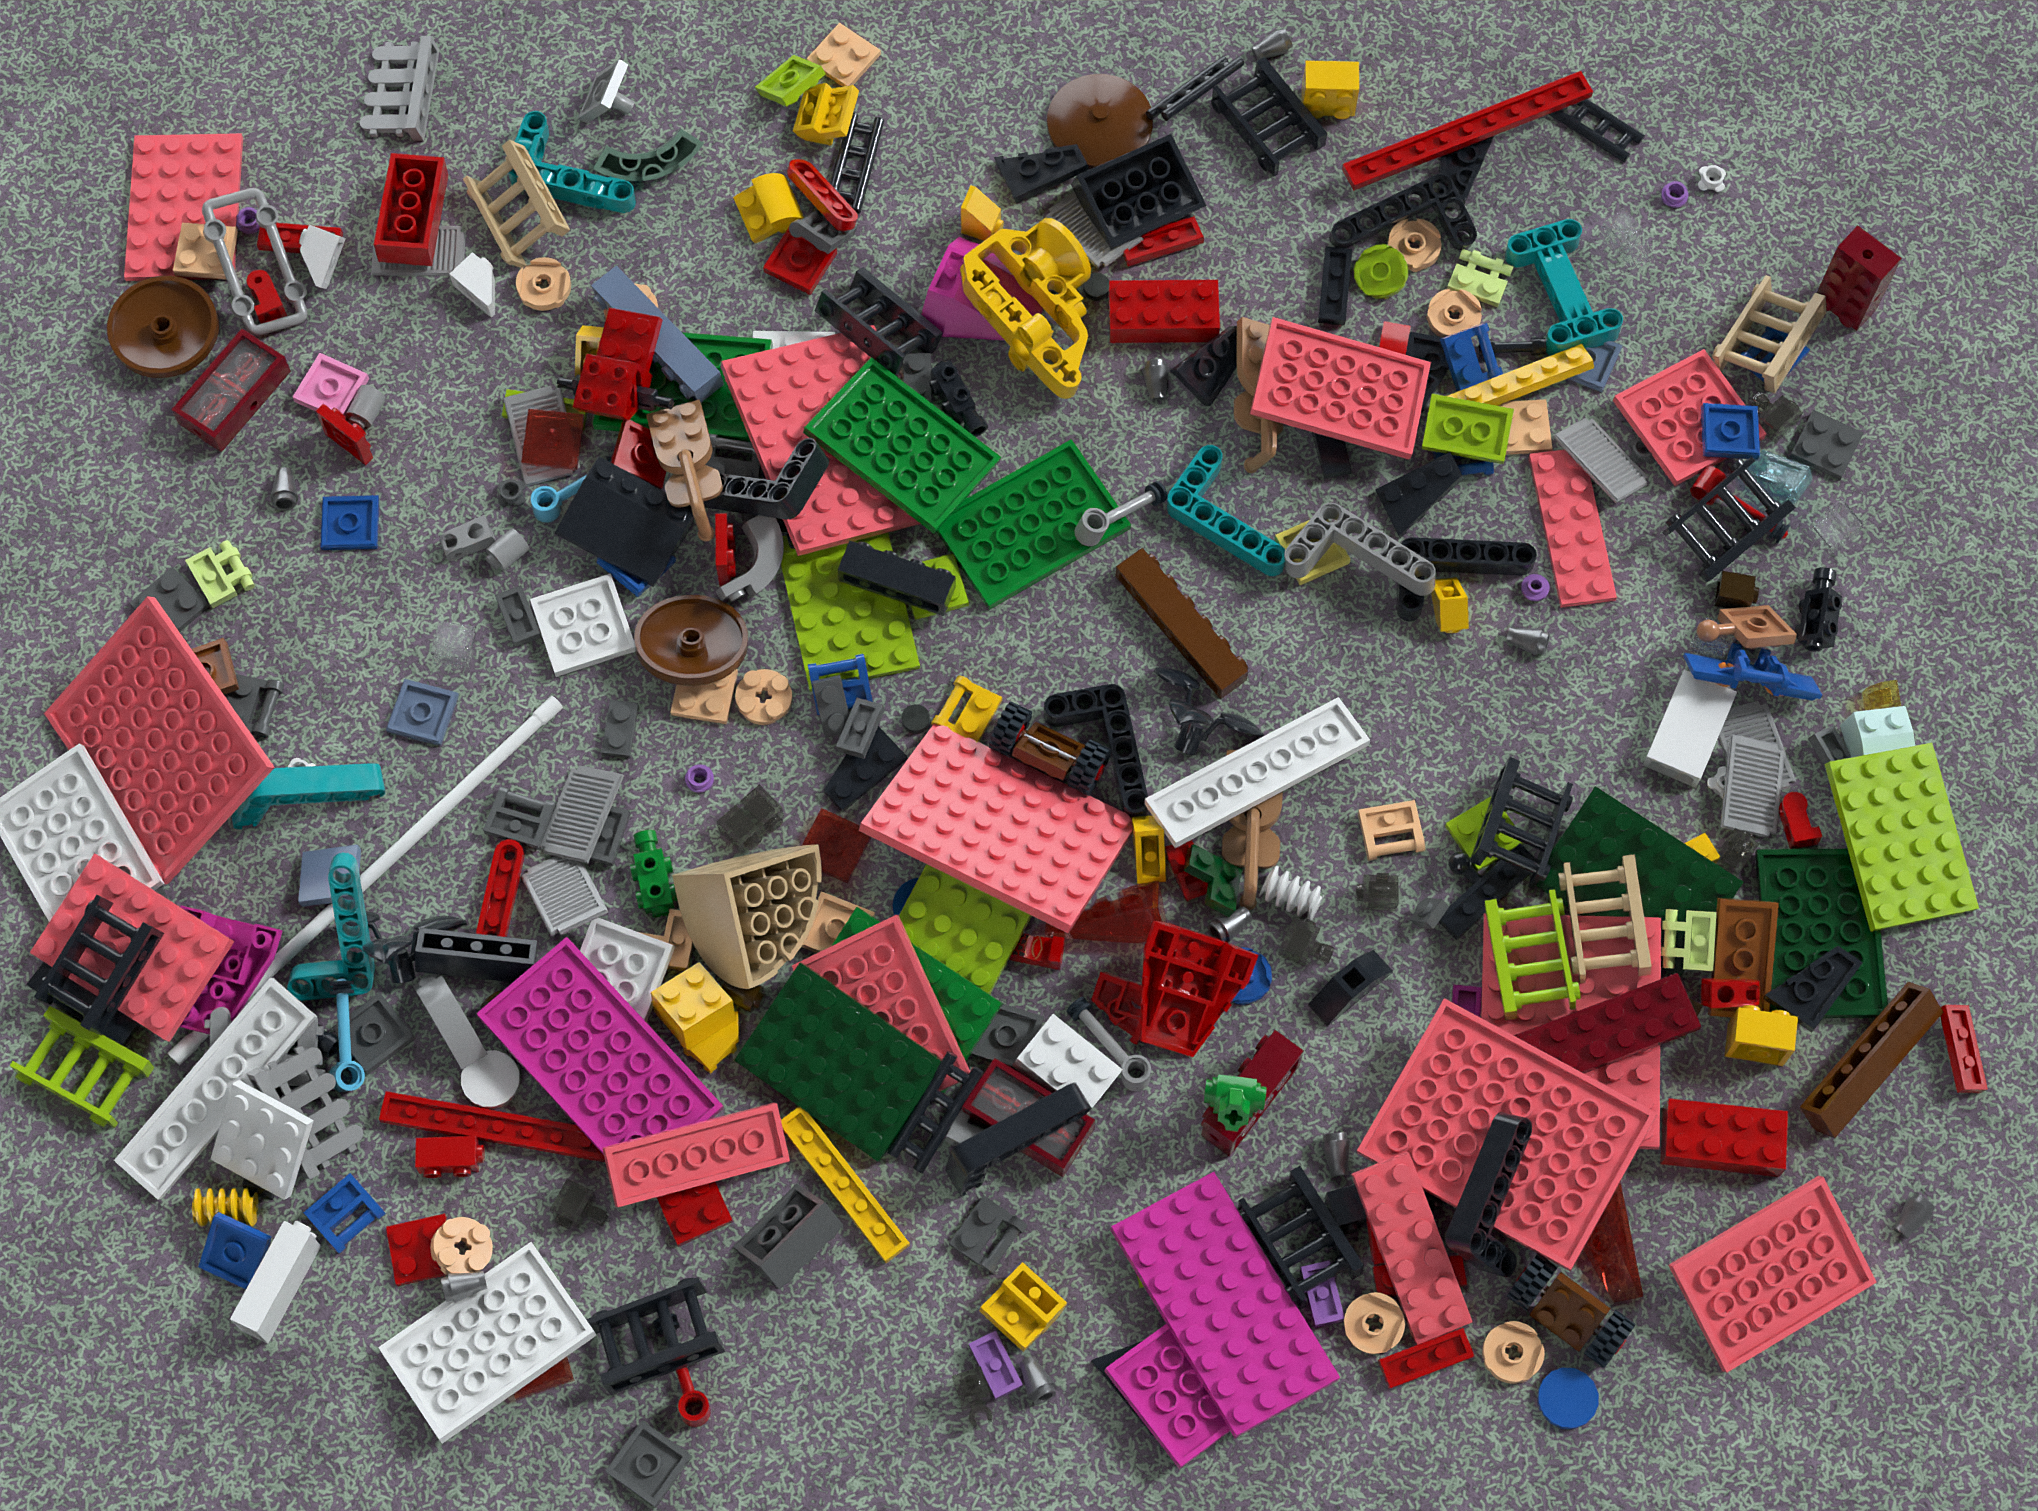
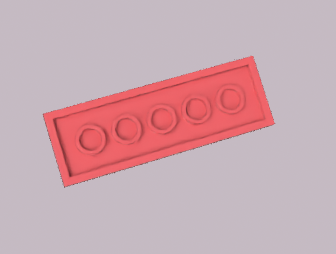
M1565 450L1529 454L1528 458L1560 608L1616 601V591L1591 477Z
M770 1103L602 1148L616 1207H622L790 1161L777 1103Z
M1402 1153L1352 1173V1178L1415 1344H1421L1472 1323L1473 1321L1410 1153Z

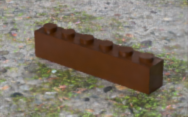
M1141 548L1116 566L1115 577L1220 700L1247 681L1248 665L1244 659L1233 654L1226 638L1215 633L1210 620L1205 615H1200L1197 612L1193 600L1187 594L1183 595L1178 590L1175 579L1160 569V563L1153 554L1150 553L1148 555Z
M1908 981L1801 1104L1800 1109L1812 1128L1820 1133L1836 1138L1943 1014L1940 1005L1929 988Z

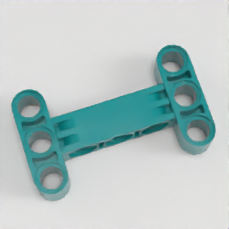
M1565 219L1515 234L1509 238L1505 252V261L1515 268L1534 264L1560 321L1552 325L1548 330L1546 353L1549 356L1580 344L1584 348H1595L1604 345L1608 341L1614 342L1619 337L1623 323V315L1617 309L1606 308L1593 312L1567 256L1568 253L1578 248L1582 234V226L1573 219ZM1580 330H1583V331L1588 332L1589 334H1588V335H1584V334H1581L1579 331H1580ZM1554 339H1559L1563 342H1556Z

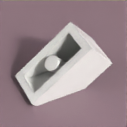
M309 225L308 229H304L299 240V244L302 245L300 252L315 285L327 289L346 238Z
M472 252L449 275L456 289L492 317L495 315V278L492 271L494 268L486 258L482 257L480 259Z

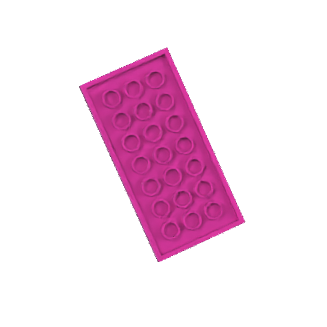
M568 937L563 939L476 1013L478 1018L603 1155V1147L712 1119L724 1109L718 1099Z
M1215 1172L1202 1177L1111 1226L1110 1231L1234 1438L1241 1436L1340 1379L1336 1369L1294 1301L1292 1302L1289 1294L1284 1289L1285 1286Z

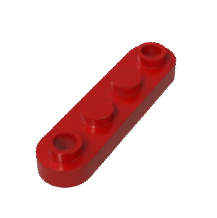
M802 159L791 160L787 169V176L838 231L845 232L854 229L858 214L810 162Z
M503 840L494 850L476 934L489 935L493 933L497 936L507 937L525 857L522 846L515 840ZM513 852L515 857L512 860H506L505 855Z

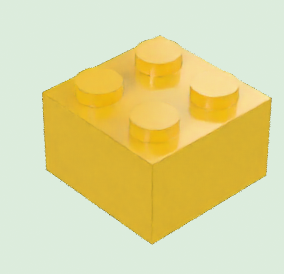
M1305 61L1301 87L1302 103L1315 119L1323 116H1335L1337 119H1347L1350 116H1355L1359 94V62Z
M700 962L650 992L654 1012L686 1050H689L736 1020L733 1000Z
M1745 1005L1742 1008L1738 1007L1728 1022L1724 1057L1784 1066L1795 1051L1798 1017L1790 1016L1789 1012L1783 1010L1766 1012L1760 1011L1759 1007Z

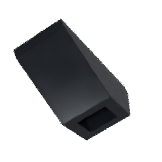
M1372 950L1355 958L1334 975L1309 1002L1308 1006L1328 1027L1391 975L1393 970Z

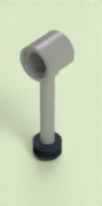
M1155 481L1145 487L1144 494L1108 513L1098 508L1087 509L1075 528V537L1081 544L1086 546L1098 544L1109 524L1149 503L1157 506L1165 502L1168 498L1165 487L1159 481Z
M1084 996L1073 1001L1066 1010L1067 1014L1074 1021L1081 1019L1119 1062L1120 1068L1123 1069L1121 1071L1123 1085L1131 1091L1145 1089L1149 1085L1151 1078V1065L1149 1061L1141 1055L1128 1056L1089 1012L1092 1005L1086 1001ZM1132 1069H1140L1144 1075L1140 1078H1133L1128 1072Z

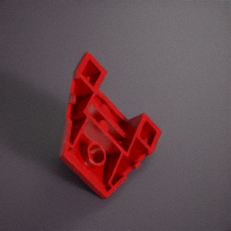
M1153 921L1143 950L1140 1041L1194 1057L1215 1029L1214 1024L1223 1012L1227 1013L1232 1006L1230 1003L1240 989L1244 990L1249 983L1258 954L1171 923Z

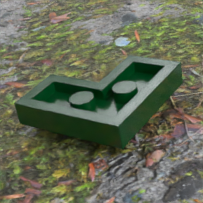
M1192 844L1186 853L1184 871L1208 883L1205 905L1230 917L1236 911L1242 869Z

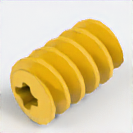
M196 1188L192 1202L193 1222H198L199 1226L204 1227L208 1222L211 1224L214 1215L220 1212L239 1222H246L248 1226L253 1227L257 1222L258 1194L255 1192L254 1196L250 1197L248 1188H244L242 1196L238 1197L236 1188H232L230 1196L226 1197L224 1188H220L218 1196L214 1197L212 1188H208L206 1196L202 1197L200 1188Z

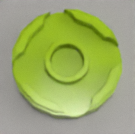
M1386 244L1374 245L1365 249L1358 261H1356L1354 278L1358 287L1366 295L1376 299H1387L1398 294L1405 286L1408 279V264L1403 254L1392 246Z

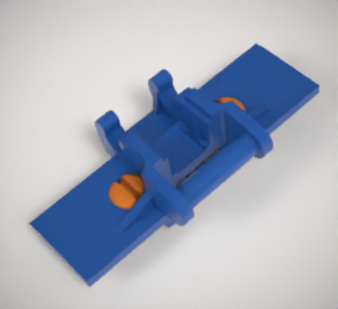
M1732 643L1727 660L1684 653L1683 655L1693 677L1697 680L1713 682L1720 686H1730L1731 688H1736L1739 681L1747 680L1752 683H1761L1769 694L1777 697L1789 696L1810 701L1817 698L1821 699L1822 693L1811 676L1788 672L1786 665L1780 663L1776 656H1770L1771 650L1762 648L1754 665L1749 664L1750 660L1746 652L1741 650L1742 645Z

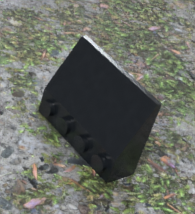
M1172 134L1081 173L1075 177L1071 184L1082 208L1111 249L1207 206Z
M599 456L583 480L555 534L654 587L694 523V516L690 505L685 507L672 506L668 501L666 492Z

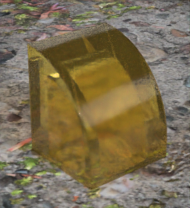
M1897 680L1871 685L1862 692L1865 711L1901 706Z

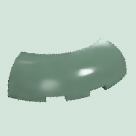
M679 128L665 144L644 153H624L605 145L593 169L606 176L627 181L653 180L670 174L684 166L695 156L704 143Z

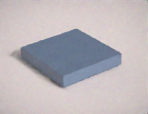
M1580 330V331H1579L1581 334H1584V335H1588V334H1589L1588 332L1583 331V330ZM1608 341L1602 346L1585 348L1593 359L1594 368L1567 379L1603 392L1623 345Z
M404 679L386 731L441 746L459 694L454 691Z
M358 844L302 853L298 900L302 907L332 903L328 882L331 861L339 853H349L356 858L360 871L361 849ZM345 868L336 869L342 874L349 873ZM342 895V896H341V897H342L343 899H345V900H352V899H354V898H353L352 896H350V895Z

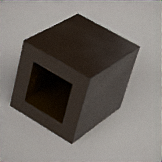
M1722 571L1717 583L1715 606L1730 609L1751 607L1752 603L1756 604L1759 595V587H1755L1756 576Z

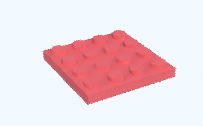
M1704 349L1615 395L1613 399L1617 408L1638 437L1641 438L1649 452L1652 453V456L1674 486L1701 473L1706 466H1714L1727 459L1703 456L1702 404L1745 405ZM1759 424V441H1761L1767 433Z

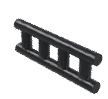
M1225 56L1220 57L1147 110V117L1153 120L1161 114L1165 121L1170 120L1244 66V60L1238 56L1229 62Z
M1588 99L1576 103L1579 107L1572 116L1562 110L1548 114L1624 163L1631 155L1625 151L1629 143L1633 140L1640 144L1645 138L1644 134ZM1588 112L1601 120L1594 130L1580 122ZM1610 126L1623 134L1616 144L1602 136Z
M853 112L847 136L842 137L830 184L847 203L852 204L851 207L856 213L860 214L881 137L884 119L875 117L873 125L857 122L859 115ZM854 132L870 135L867 148L851 145ZM848 155L864 158L861 170L845 168ZM842 178L858 181L855 193L839 190Z
M950 1051L946 1052L929 1086L888 1150V1154L895 1158H898L901 1151H904L917 1159L913 1168L922 1174L983 1074V1071L975 1066L972 1067L969 1074L954 1066L957 1055ZM947 1075L962 1083L954 1099L938 1090ZM932 1100L947 1109L939 1124L923 1115ZM916 1126L932 1134L924 1149L908 1141Z

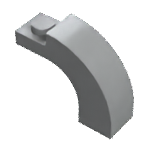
M758 515L742 526L753 549V563L747 573L723 585L716 591L721 601L729 598L732 602L746 594L744 589L752 598L762 591L776 575L783 556V537L776 518Z
M432 974L425 976L420 982L413 985L461 1069L488 1055L441 975Z

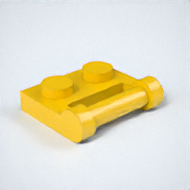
M958 675L953 683L954 689L939 715H935L931 725L947 726L951 731L965 738H971L977 743L981 740L1000 706L1002 697L972 683L968 678ZM966 691L972 695L954 725L948 720Z

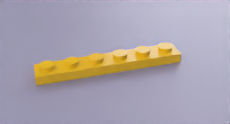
M1580 344L1450 394L1448 397L1498 406L1594 368V362L1584 346Z
M798 1107L781 1119L784 1133L885 1263H888L910 1246L909 1241L808 1112Z

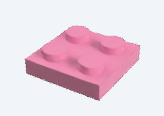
M319 353L293 395V400L314 411L324 403L331 410L334 407L347 417L346 413L361 385L367 384L369 376L365 372Z

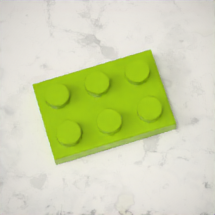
M1432 394L1421 449L1445 454L1450 452L1451 455L1504 464L1514 409Z

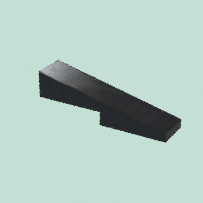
M1312 432L1324 478L1351 474L1352 469L1345 441Z
M43 962L26 985L37 992L38 984L47 976L52 967ZM70 978L66 980L62 989L89 1005H92L97 998L96 995ZM55 998L53 1001L54 1005L81 1022L83 1021L84 1015ZM117 1010L103 1035L125 1047L141 1025Z

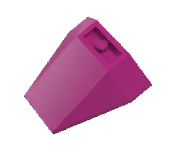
M958 237L948 245L927 291L921 315L943 332L942 337L1004 340L963 292L960 268L964 264L963 258L979 244ZM990 254L982 260L1000 280L999 284L1012 298L1015 297L1032 316L1036 313L1042 314L1044 308L1032 295L1021 288L1014 275L994 254Z
M180 905L181 908L234 941L180 1025L182 1028L210 1035V1028H205V1020L210 1019L212 1011L218 1007H225L229 1010L231 1015L230 1021H233L239 1015L273 962L282 930L259 924L253 925Z

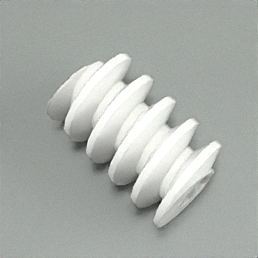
M1275 866L1267 876L1259 896L1266 892L1265 901L1270 902L1276 896L1277 907L1287 902L1286 911L1291 912L1297 907V916L1301 917L1308 912L1307 921L1312 922L1324 898V895L1320 896L1321 887L1317 886L1313 891H1310V881L1299 886V876L1289 881V871L1278 876L1279 867Z

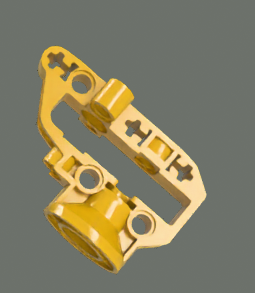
M1044 218L1026 232L1000 229L964 256V264L960 268L963 292L973 306L1010 345L1008 356L1011 363L1022 372L1029 367L1054 394L1060 398L1069 399L1075 395L1082 377L1079 366L1088 339L1087 329L1081 320L1087 313L1082 303L1084 298L1076 289L1086 283L1091 277L1089 259L1073 233L1053 218ZM1013 251H1019L1022 255H1017ZM990 254H994L1014 275L1021 288L1034 297L1073 340L1074 344L1068 349L1063 350L1052 339L1054 331L1051 329L1047 319L1039 313L1032 316L1015 297L1012 298L999 284L1000 280L982 260ZM1048 290H1055L1058 294H1051ZM1044 359H1049L1054 364H1047Z

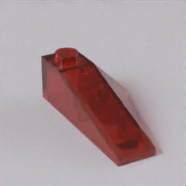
M1159 880L1122 889L1124 897L1113 901L1108 900L1106 896L1096 899L1097 903L1092 905L1090 910L1085 911L1084 908L1069 933L1046 923L1045 935L1048 938L1057 936L1065 939L1137 944L1146 942L1153 921L1167 923Z
M1621 1181L1583 1248L1613 1302L1644 1297Z

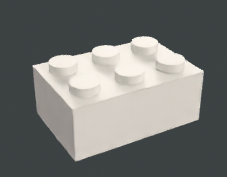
M1052 1014L1012 1064L1025 1077L1051 1093L1070 1083L1076 1082L1092 1108L1123 1070L1054 1014Z

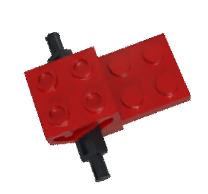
M609 308L597 354H586L581 375H576L574 379L560 376L557 380L558 388L573 390L575 398L572 407L581 412L627 421L632 418L638 409L654 411L657 407L671 410L674 406V399L658 396V391L650 388L653 375L649 373L663 320L658 316Z

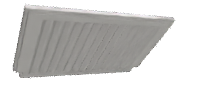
M1074 191L1049 208L1050 213L1045 216V218H1053L1062 223L1073 233L1082 245L1089 261L1096 268H1099L1101 265L1108 266L1122 256L1125 249L1128 248L1130 250L1143 241V238L1140 236L1111 249L1087 216Z
M439 226L432 266L378 262L373 245L371 275L450 276L449 273L464 260L466 233L461 232L462 226Z
M547 386L503 398L525 485H535L573 475V469H579L580 465L561 389L556 388L553 390L552 386Z
M1584 418L1553 435V438L1615 503L1647 486L1649 477L1593 419L1588 421Z
M1758 701L1730 708L1723 725L1725 727H1722L1718 736L1726 760L1730 734L1778 744L1779 750H1784L1767 703L1760 705ZM1786 752L1784 754L1781 790L1790 788V782H1796Z
M1730 734L1720 828L1765 838L1769 837V833L1776 835L1785 754L1784 750L1778 749V744Z
M581 765L577 770L571 768L540 848L544 849V853L589 863L624 775Z
M554 856L527 869L528 873L521 876L552 936L560 933V935L565 934L608 913L582 862Z

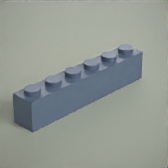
M617 265L591 285L595 295L593 300L602 311L615 308L658 316L663 320L652 363L658 362L662 366L661 371L669 381L675 380L679 384V390L688 400L692 397L694 401L700 399L702 403L724 385L720 371Z

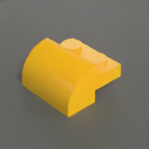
M827 83L817 84L806 90L802 96L793 132L805 141L832 145L834 138L847 136L859 90L854 85L831 88Z
M779 173L764 174L752 179L753 186L733 197L750 238L754 243L761 242L777 232L783 234L792 222L804 218L788 179Z
M1022 1262L1002 1282L1001 1287L980 1307L979 1312L1024 1352L1056 1321L1066 1307L1067 1302Z

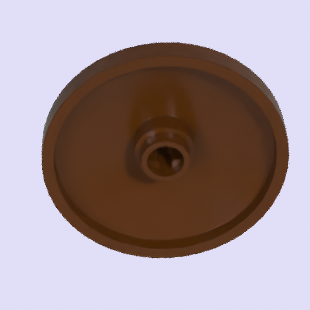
M1109 74L1081 76L1068 82L1053 97L1047 113L1048 135L1055 148L1077 144L1088 164V168L1093 169L1149 143L1153 130V120L1147 117L1146 111L1151 106L1146 96L1138 87L1121 77Z
M176 276L151 277L132 285L116 300L107 321L108 340L118 360L129 370L151 378L178 376L198 366L213 349L219 332L218 314L209 295L194 282Z
M704 595L674 596L656 603L641 616L634 633L635 652L642 666L649 673L663 681L684 686L705 685L727 677L741 665L748 650V630L741 615L733 607L719 599Z

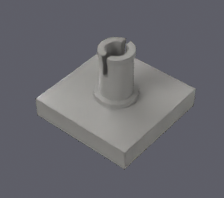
M619 59L595 76L578 119L580 121L589 123L608 111L611 106L625 116L630 113L634 106V101L618 92L628 64Z

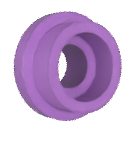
M1673 181L1664 186L1661 192V199L1667 206L1678 208L1687 202L1688 190L1683 183ZM1676 193L1679 195V198L1672 197L1670 194Z
M246 207L239 211L236 225L241 232L253 234L260 230V226L255 218L256 209ZM248 219H254L252 223L245 224Z
M1538 574L1527 576L1521 585L1522 594L1530 601L1543 600L1548 595L1550 589L1547 579ZM1531 584H1538L1540 586V589H1533L1531 587Z
M705 765L691 767L685 775L686 785L691 791L696 793L708 791L714 783L712 770ZM698 775L705 777L702 783H696L694 779Z

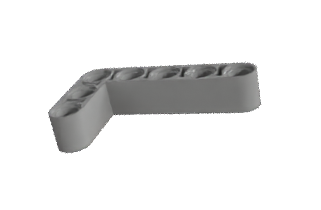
M1326 503L1321 506L1285 550V569L1287 574L1293 578L1305 577L1331 545L1335 543L1419 596L1428 595L1435 588V567L1431 562L1336 503ZM1327 519H1335L1336 521H1334V522H1327L1326 520H1327ZM1350 533H1357V534H1359V535H1358V536H1355V537H1352V536H1349L1348 534H1350ZM1319 539L1318 542H1310L1309 540ZM1374 547L1382 548L1379 551L1371 550ZM1294 559H1302L1303 561H1302V562H1299V563H1295V562H1293L1292 560H1294ZM1398 561H1401V562H1404L1405 564H1404V565H1395L1394 563H1395V562H1398ZM1426 576L1428 579L1420 580L1417 577Z

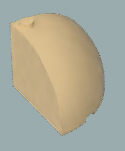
M804 845L739 856L674 874L672 877L685 927L702 959L725 982L738 988L750 989L775 976L778 973L777 970L786 961H791L803 945L819 904V900H816L818 883H821L822 873L819 846Z

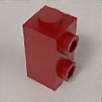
M476 1136L416 1138L415 1168L425 1178H439L441 1173H453L455 1177H469L471 1172H479V1163H484L485 1161L484 1145H480Z

